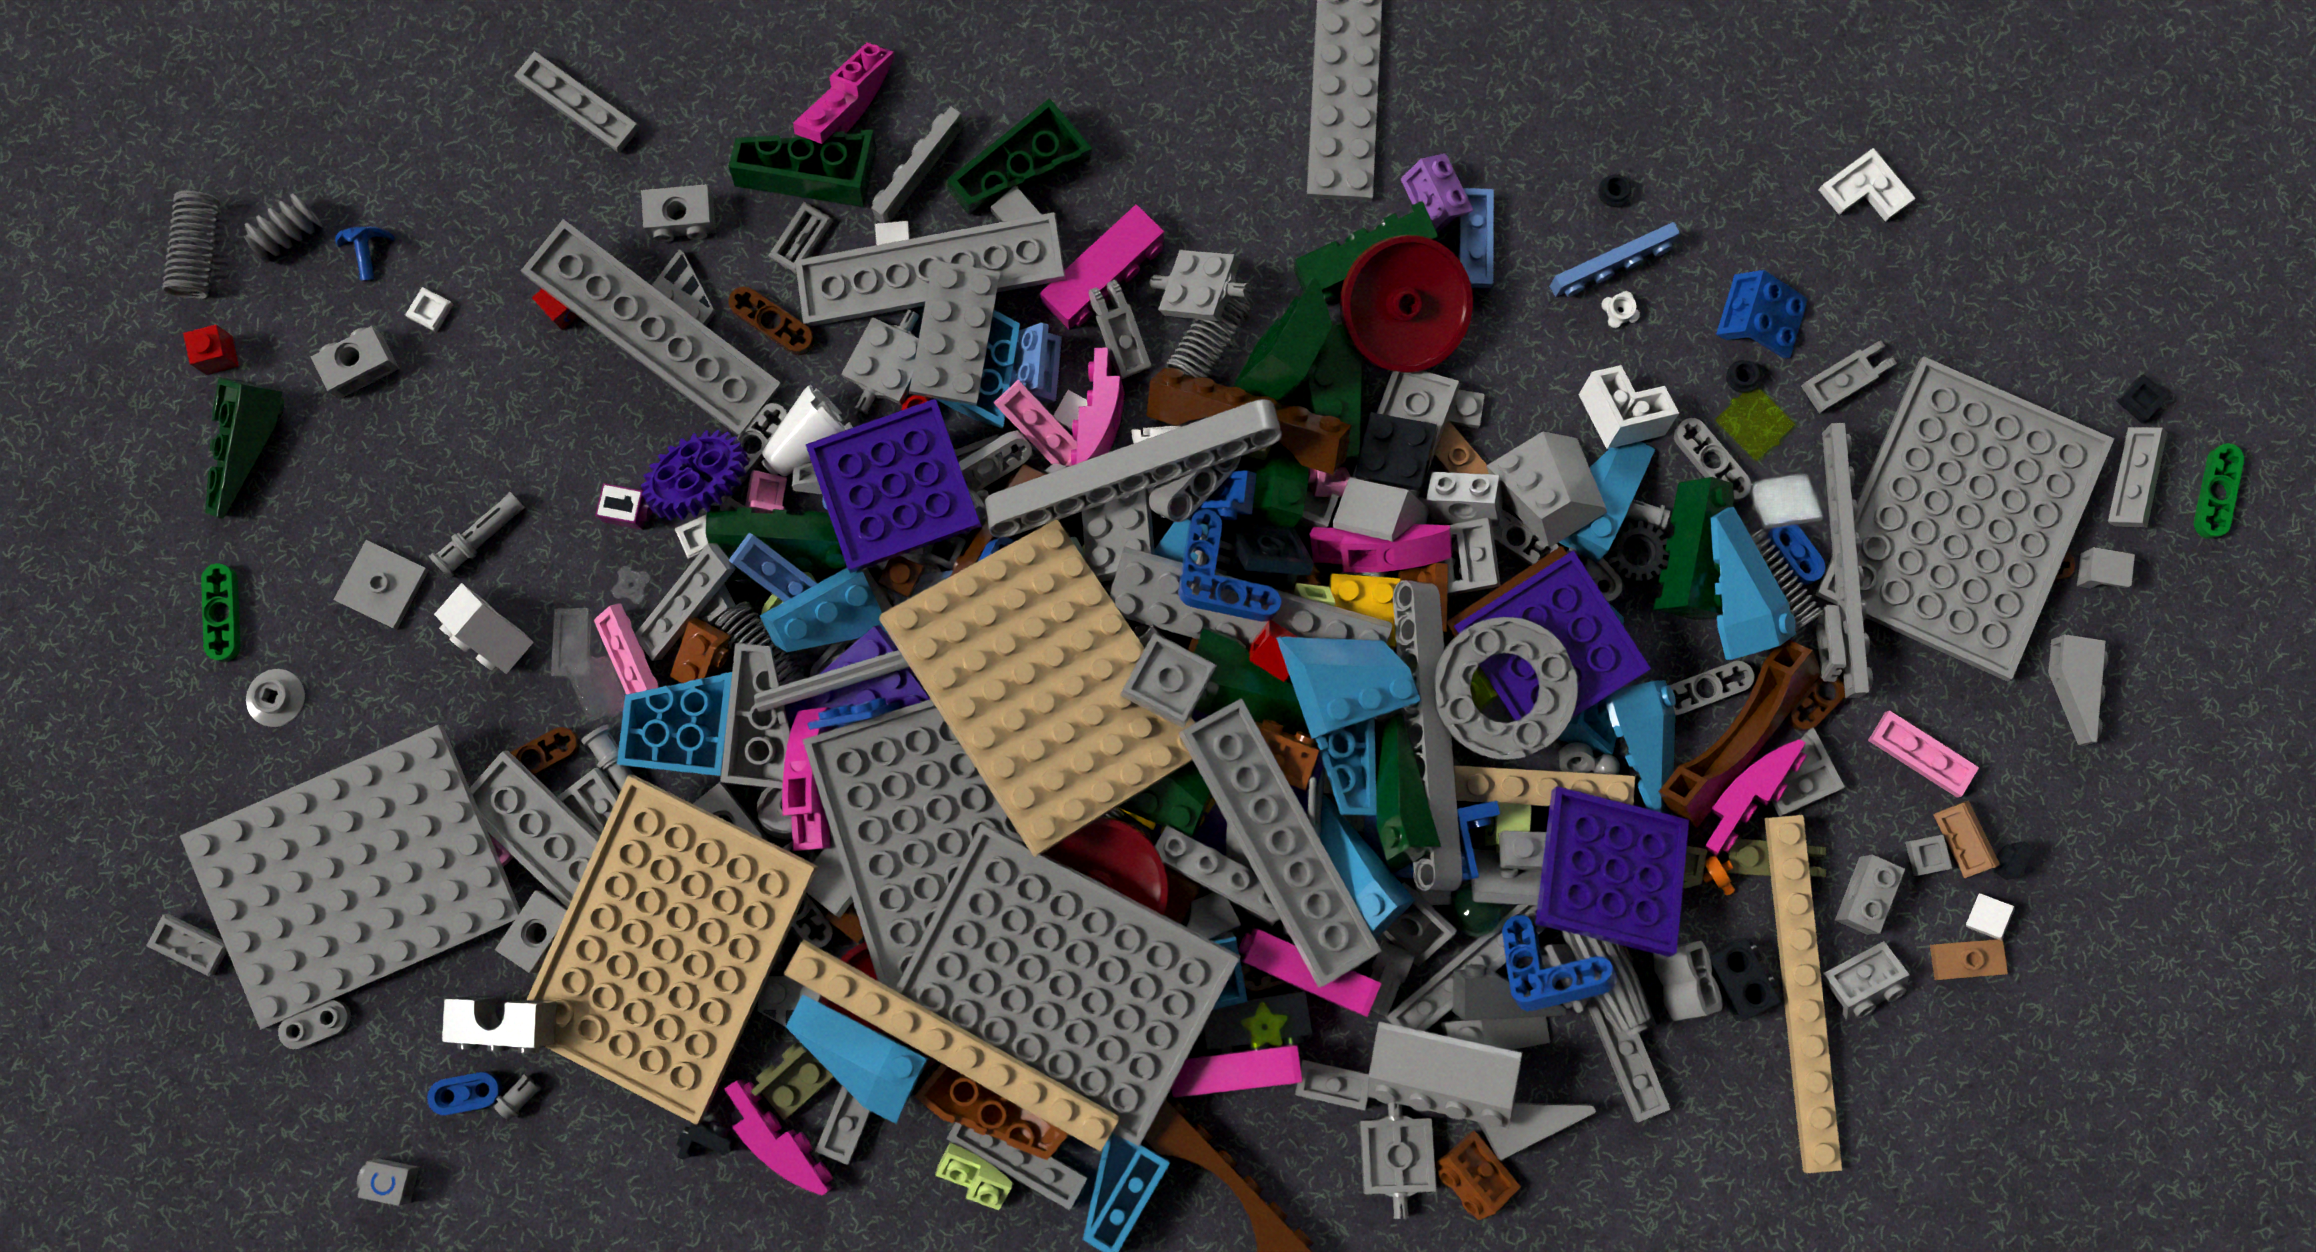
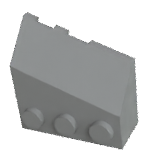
M1541 432L1486 466L1488 474L1500 475L1504 496L1503 503L1549 548L1607 513L1577 438Z

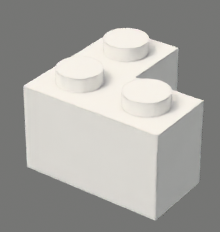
M1621 365L1591 372L1579 393L1606 449L1664 436L1679 415V411L1665 386L1635 392Z
M462 583L434 614L443 623L439 629L450 637V641L465 652L469 648L473 649L478 653L476 659L491 671L497 667L507 674L534 643L523 631L497 613L484 599Z

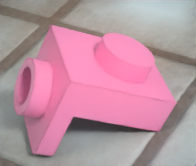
M1340 467L1334 475L1312 468L1308 469V484L1314 497L1331 498L1332 493L1339 495V497L1343 496L1349 477L1351 478L1346 467Z
M756 470L752 471L745 507L752 508L751 513L773 514V509L785 510L782 503L787 477Z

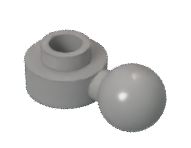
M1570 743L1559 751V764L1562 771L1584 773L1593 771L1594 773L1601 774L1620 773L1621 766L1615 756L1603 754L1595 758L1592 748L1585 743Z

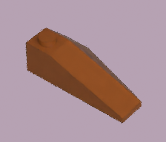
M940 1062L914 1096L942 1120L974 1129L973 1132L983 1136L985 1134L1007 1142L1009 1146L1045 1160L1051 1157L1069 1135L1067 1132Z

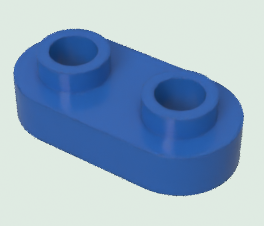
M1783 521L1768 532L1767 539H1771L1768 547L1776 545L1772 553L1780 551L1776 558H1785L1781 565L1789 564L1786 571L1794 570L1790 577L1798 576L1795 582L1809 585L1823 576L1825 562L1798 525L1790 521ZM1779 537H1783L1786 540V546L1782 544ZM1800 564L1807 568V573L1800 568Z
M478 1072L442 1079L434 1083L429 1089L427 1096L428 1105L433 1112L439 1115H450L490 1107L497 1102L496 1098L501 1096L502 1084L500 1079L491 1072ZM482 1083H486L489 1086V1093L485 1097L479 1093V1087ZM447 1090H451L454 1093V1100L451 1103H447L444 1099V1094Z

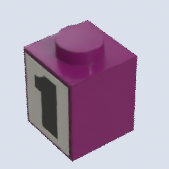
M603 483L595 516L604 523L643 530L644 522L650 521L653 511L642 496L644 491Z

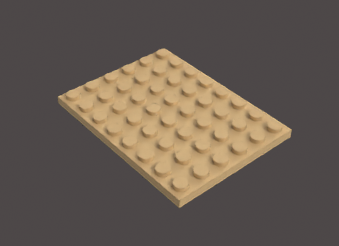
M1058 520L1048 523L880 615V622L1034 857L1042 854L1193 761L1178 734L1195 724L1191 716L1185 727L1181 728L1120 696L1145 648L1118 608L1115 607L1114 602Z
M628 775L527 1000L556 1001L555 1044L544 1047L696 1125L700 1124L704 1119L818 866L635 775Z

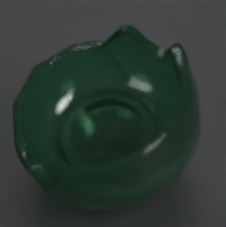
M1471 884L1458 889L1450 902L1451 920L1455 927L1467 936L1482 937L1493 932L1503 916L1501 903L1474 902Z

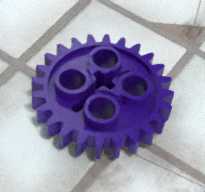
M705 430L699 438L696 433H693L689 441L686 442L685 439L681 438L679 446H668L669 453L667 455H658L659 463L649 465L653 472L646 473L643 476L646 482L641 484L644 490L642 496L653 513H657L660 518L667 516L672 521L678 515L681 520H684L688 513H691L695 518L698 516L700 509L704 508L706 512H709L712 503L715 502L721 505V497L723 495L731 496L733 492L730 488L741 485L738 477L747 474L743 467L749 465L746 459L748 455L737 437H732L729 432L722 434L720 430H716L711 435L708 430Z

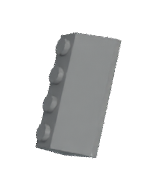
M1379 1022L1369 1072L1368 1097L1376 1098L1383 1103L1393 1102L1411 1106L1418 1111H1433L1446 1114L1453 1119H1468L1481 1122L1488 1127L1509 1129L1517 1093L1522 1053Z

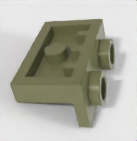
M799 1042L793 1044L781 1055L785 1061L777 1068L771 1065L758 1075L756 1080L759 1084L751 1090L755 1097L762 1093L783 1120L788 1119L834 1078L804 1045L801 1046Z

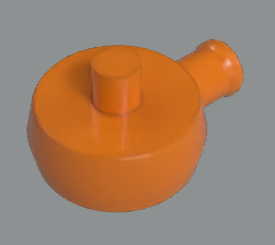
M1716 855L1708 857L1705 860L1708 872L1703 874L1705 883L1714 879L1725 895L1732 894L1735 888L1730 883L1731 880L1726 873L1733 868L1729 860L1721 864Z

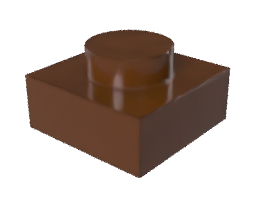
M903 556L888 560L878 584L910 599L925 568Z

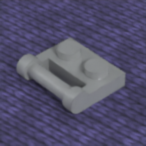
M1487 517L1447 525L1451 526V539L1457 537L1462 580L1455 581L1452 557L1439 562L1448 564L1447 597L1501 586L1492 520Z

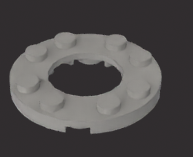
M1491 618L1469 626L1449 643L1441 655L1436 668L1434 699L1444 726L1463 746L1490 758L1518 759L1546 748L1565 730L1576 706L1577 676L1571 660L1565 651V647L1552 633L1542 626L1520 618ZM1500 653L1515 654L1529 662L1536 672L1539 682L1538 699L1532 710L1520 720L1509 723L1495 722L1482 715L1474 705L1470 692L1472 675L1478 665L1488 657Z

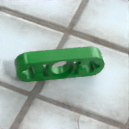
M2222 444L2211 450L2207 457L2194 518L2196 532L2206 539L2222 536L2231 527L2244 465L2243 452L2234 444ZM2227 453V459L2232 461V464L2224 468V460L2219 459V456ZM2223 471V475H2215ZM2213 483H2219L2225 488L2226 496L2224 500H2218L2212 495L2211 486ZM2215 507H2223V509L2215 511ZM2214 515V522L2218 523L2219 527L2211 530V524L2206 522V519Z
M216 563L208 566L203 571L201 577L203 647L209 658L219 662H229L236 658L240 651L238 576L232 568ZM219 572L227 576L226 581L220 583V588L213 583V579L219 577ZM220 592H221V593H223V594L228 595V598H224V597H213V595H219V596H220ZM221 604H226L229 607V616L222 622H216L213 616L215 608ZM214 628H229V631L222 630L223 641L229 642V647L223 649V654L215 650V645L221 644V633L214 631Z

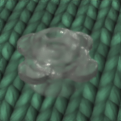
M628 566L621 567L617 572L619 576L617 584L612 587L613 596L617 599L625 597L635 604L641 603L645 598L644 594L647 584L651 580L650 575L645 571H632ZM630 582L634 583V586L632 588L628 587V584Z

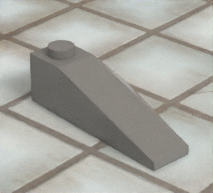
M735 643L720 782L781 789L783 787L784 762L790 736L785 707L783 705L760 712L757 710L754 702V695L756 693L780 686L771 646Z

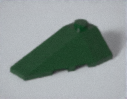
M218 378L212 421H219L220 428L219 434H217L215 439L210 440V451L213 452V458L217 460V467H211L208 472L205 513L216 518L223 519L273 432L277 424V418L281 417L283 413L284 399L281 398V391L232 379Z
M1281 402L1282 404H1285V405H1288V406H1291V407L1294 406V405H1291V404H1287V403ZM1279 441L1272 446L1266 460L1246 457L1239 471H1250L1257 474L1253 509L1251 515H1238L1237 517L1265 525L1294 527L1304 513L1309 467L1301 465L1293 454Z
M1204 626L1194 654L1217 666L1194 709L1212 715L1242 698L1255 723H1263V720L1267 719L1283 725L1282 731L1292 734L1303 732L1310 735L1292 681L1285 680L1283 682L1249 661L1250 652L1245 649L1246 645L1238 639Z
M1396 714L1375 728L1377 829L1391 872H1397L1441 847L1402 714Z

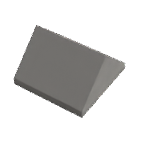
M1349 477L1333 520V528L1393 541L1427 514V507L1409 490Z
M832 838L830 841L831 848H824L813 862V864L818 866V869L807 893L840 918L851 905L853 899L834 838Z
M1403 879L1400 883L1416 901L1383 934L1397 947L1415 954L1413 962L1419 967L1449 940L1457 930L1452 923Z

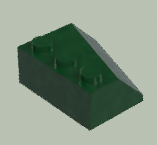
M1313 277L1306 285L1301 298L1296 296L1281 319L1278 317L1257 341L1232 387H1239L1246 393L1259 397H1271L1278 403H1281L1286 394L1292 395L1301 381L1306 383L1316 369V365L1313 362L1333 326L1319 280Z
M1192 761L1121 804L1118 808L1163 827L1167 825L1192 838L1200 827L1212 793L1196 764Z

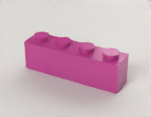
M1136 204L1065 269L1066 280L1051 282L1040 292L1042 303L1069 330L1075 324L1077 326L1083 325L1092 315L1091 309L1093 307L1089 297V290L1097 287L1102 293L1105 303L1108 302L1110 296L1107 283L1115 280L1119 284L1123 279L1128 282L1134 278L1140 270L1139 265L1146 258L1152 260L1162 251L1164 247L1162 244L1164 242V231Z

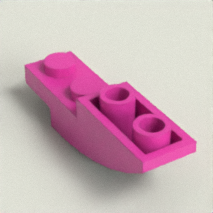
M870 43L862 46L830 76L831 88L793 122L794 133L821 144L834 132L845 131L846 134L862 116L881 87L893 62L894 52Z
M1095 348L1094 361L1088 364L1089 380L1093 382V390L1087 391L1088 406H1079L1078 420H1073L1072 423L1073 439L1077 440V449L1071 450V465L1109 453L1120 426L1125 392L1121 377L1112 376V361L1108 348Z
M1413 524L1393 541L1327 527H1313L1310 533L1313 562L1342 564L1343 572L1365 573L1403 570L1437 563L1452 557L1451 526Z
M829 707L798 711L791 728L783 771L782 810L783 816H791L793 851L831 848L829 822L803 743V739L832 730V726L811 730L808 727V722L819 719L818 712L830 710Z
M1799 739L1770 752L1746 769L1725 790L1712 808V814L1722 820L1705 846L1707 851L1717 857L1722 850L1727 853L1730 851L1739 836L1734 833V830L1740 821L1747 824L1757 808V805L1752 803L1754 799L1765 806H1768L1771 799L1779 801L1789 785L1784 782L1785 777L1790 770L1797 773L1807 757L1802 752L1806 744Z
M740 1079L725 1088L744 1117L743 1120L733 1126V1129L762 1162L786 1180L805 1190L824 1195L833 1188L829 1183L833 1179L830 1171L823 1162L816 1164L809 1153L813 1150V1147L802 1132L796 1134L794 1129L780 1136L778 1130L781 1129L779 1121L771 1111L764 1112L758 1103L762 1099L761 1095L759 1094L755 1097L751 1092L755 1088L752 1082L745 1083L743 1079Z

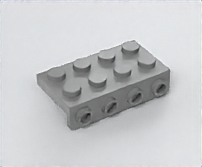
M1166 825L1155 845L1164 862L1166 872H1169L1172 868L1200 883V890L1205 893L1216 892L1228 898L1233 908L1271 928L1280 917L1255 872L1247 866L1225 857L1217 850L1207 847Z

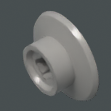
M271 669L258 675L250 684L246 695L247 709L252 718L268 727L283 726L294 720L300 713L305 700L304 688L299 678L283 669ZM272 690L278 692L273 704L267 701Z

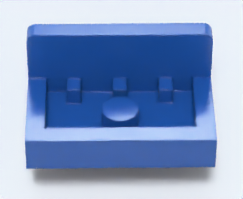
M1234 471L1190 516V519H1192L1197 511L1202 509L1214 511L1223 520H1237L1238 515H1251L1257 474L1250 471Z

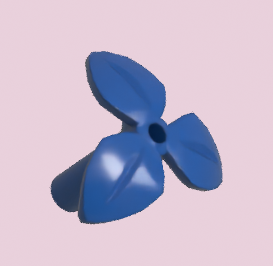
M352 227L339 231L336 235L335 242L338 248L348 241H354L360 281L374 280L368 241L372 237H384L394 241V236L390 232L378 227Z

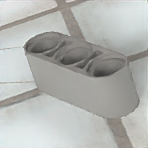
M1241 456L1156 485L1149 496L1151 510L1174 522L1185 521L1235 471L1240 463Z

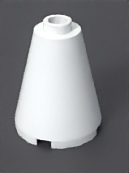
M809 385L803 390L762 451V455L765 458L762 464L771 474H780L786 477L793 473L794 467L811 462L805 444L853 427L850 422L843 426L840 422L842 420L839 415L842 414L840 410L818 389L813 391L812 386Z

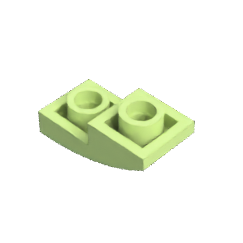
M949 1143L938 1164L935 1175L968 1187L966 1199L996 1210H1000L1012 1188V1182L996 1167L976 1154L953 1143Z

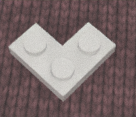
M1874 148L1824 183L1819 189L1839 215L1865 197L1885 222L1915 199Z

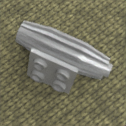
M1562 931L1566 944H1548L1543 947L1546 954L1542 955L1541 958L1546 969L1600 956L1608 959L1617 974V983L1611 991L1593 996L1594 1000L1618 1033L1625 1031L1627 1036H1631L1647 1028L1645 1021L1651 1017L1638 976L1622 945ZM1603 971L1596 972L1597 976L1594 979H1601V973H1603ZM1579 975L1578 977L1581 981V984H1584V981L1582 979L1583 975ZM1568 977L1560 979L1559 981L1562 986L1556 988V990L1568 989L1573 979ZM1592 997L1564 1003V1006L1567 1009L1573 1007L1574 1011L1579 1013L1584 1010L1583 1008Z

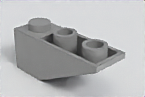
M2064 634L2051 639L2048 673L2078 745L2085 746L2096 743L2097 738H2099L2102 732V720L2099 718L2100 705L2105 698V687L2102 685L2103 671L2108 664V653L2105 651L2106 641Z

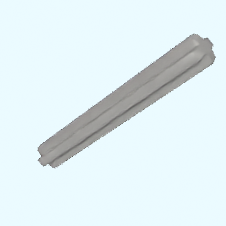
M897 650L756 693L754 695V702L757 710L764 712L910 666L901 652Z

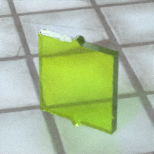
M1758 386L1749 393H1743L1738 398H1732L1730 401L1731 405L1715 419L1755 461L1772 446H1778L1780 444L1779 439L1795 425Z

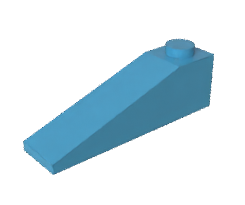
M1666 680L1651 681L1620 688L1604 699L1616 736H1624L1628 745V754L1625 756L1629 767L1633 766L1634 770L1640 774L1641 779L1638 782V789L1647 809L1673 815L1668 811L1658 791L1674 773L1675 711L1673 705L1676 703L1674 692L1667 685Z

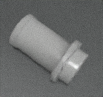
M1633 498L1625 519L1643 521V524L1646 525L1651 523L1655 525L1653 527L1655 531L1657 529L1664 530L1670 511L1666 510L1664 505H1661L1659 508Z
M524 1073L522 1078L503 1097L498 1096L496 1098L498 1102L494 1105V1108L507 1120H510L513 1116L518 1117L520 1115L518 1111L541 1090V1087L537 1083L534 1084V1080Z

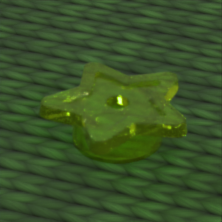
M1260 1003L1255 1016L1241 1021V1024L1252 1033L1251 1047L1256 1049L1265 1042L1281 1046L1282 1040L1279 1029L1286 1022L1287 1016L1271 1014L1265 1003ZM1262 1024H1267L1268 1029L1262 1030Z

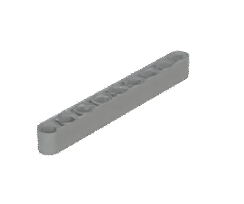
M1269 400L1253 401L993 493L984 502L990 534L998 538L1010 537L1275 444L1280 440L1282 434L1274 404Z
M1402 580L1396 585L1393 592L1397 655L1409 667L1421 701L1401 709L1441 844L1440 848L1413 862L1414 879L1417 887L1423 891H1454L1458 889L1462 881V864L1451 734L1439 716L1434 699L1435 672L1441 655L1444 652L1440 594L1436 585L1432 583Z

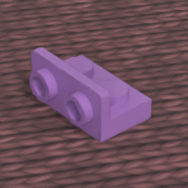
M1446 154L1421 158L1401 178L1412 204L1423 200L1437 233L1455 217L1468 215L1473 210Z

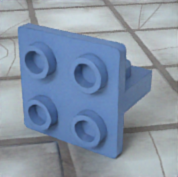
M1041 322L1019 330L1010 387L1019 379L1039 401L1051 403L1056 401L1062 337L1048 333L1049 325Z

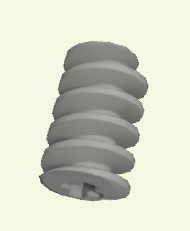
M293 193L290 194L292 206H289L282 200L279 201L282 211L280 214L271 208L267 209L270 216L269 221L259 215L256 216L258 228H255L248 222L245 223L248 234L244 238L256 255L265 263L270 261L268 252L275 256L281 254L279 244L287 249L292 247L290 236L297 241H302L303 234L301 229L309 234L314 233L315 229L312 222L323 227L307 203Z

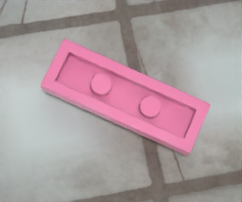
M1018 379L994 404L1051 464L1057 463L1067 467L1072 466L1071 450L1077 449V441L1073 439V436Z
M622 604L610 605L594 619V622L626 695L658 688L657 680L652 675L645 659L644 651L637 641L631 627V621L626 615Z
M1891 711L1884 713L1868 739L1869 742L1955 797H1961L1979 769L1975 764Z

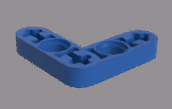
M1202 509L1197 511L1192 517L1187 532L1178 595L1181 601L1193 608L1260 622L1272 620L1281 606V597L1274 588L1215 575L1222 520L1212 510ZM1202 522H1207L1210 529L1206 540H1200ZM1195 551L1205 552L1209 557V563L1198 565L1192 560L1191 554ZM1192 583L1198 584L1199 595L1192 594V589L1190 588ZM1211 587H1216L1213 599H1209ZM1225 589H1231L1237 593L1239 601L1235 604H1228L1222 600L1220 592ZM1247 594H1250L1251 596L1249 597V600H1248V601H1250V603L1248 604L1247 607H1246V606H1243V604H1244V602H1245V600H1246V598H1247ZM1261 598L1267 599V605H1269L1267 610L1261 609V603L1259 602Z
M1515 915L1504 923L1502 934L1510 992L1516 1004L1522 1010L1535 1011L1605 994L1615 987L1617 974L1608 959L1600 956L1543 969L1539 937L1531 919L1524 915ZM1520 929H1524L1522 931V939L1525 944H1520L1516 938ZM1524 956L1533 957V961L1528 967L1524 969L1516 968V963L1520 958ZM1603 971V973H1601V979L1595 980L1594 978H1596L1597 976L1596 972ZM1579 975H1583L1582 979L1584 981V984H1581V981L1578 977ZM1566 977L1573 979L1568 989L1560 991L1555 989V985L1560 979ZM1524 981H1529L1533 988L1530 993L1531 996L1524 997L1527 994Z

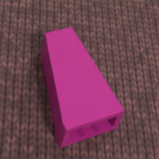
M1253 929L1251 934L1245 933L1238 948V952L1242 954L1240 962L1368 1017L1381 986V983L1349 970L1327 985L1318 987L1295 945L1258 929Z
M1295 1044L1278 1045L1226 1054L1189 1057L1184 1061L1169 1090H1172L1174 1098L1302 1082L1298 1047Z

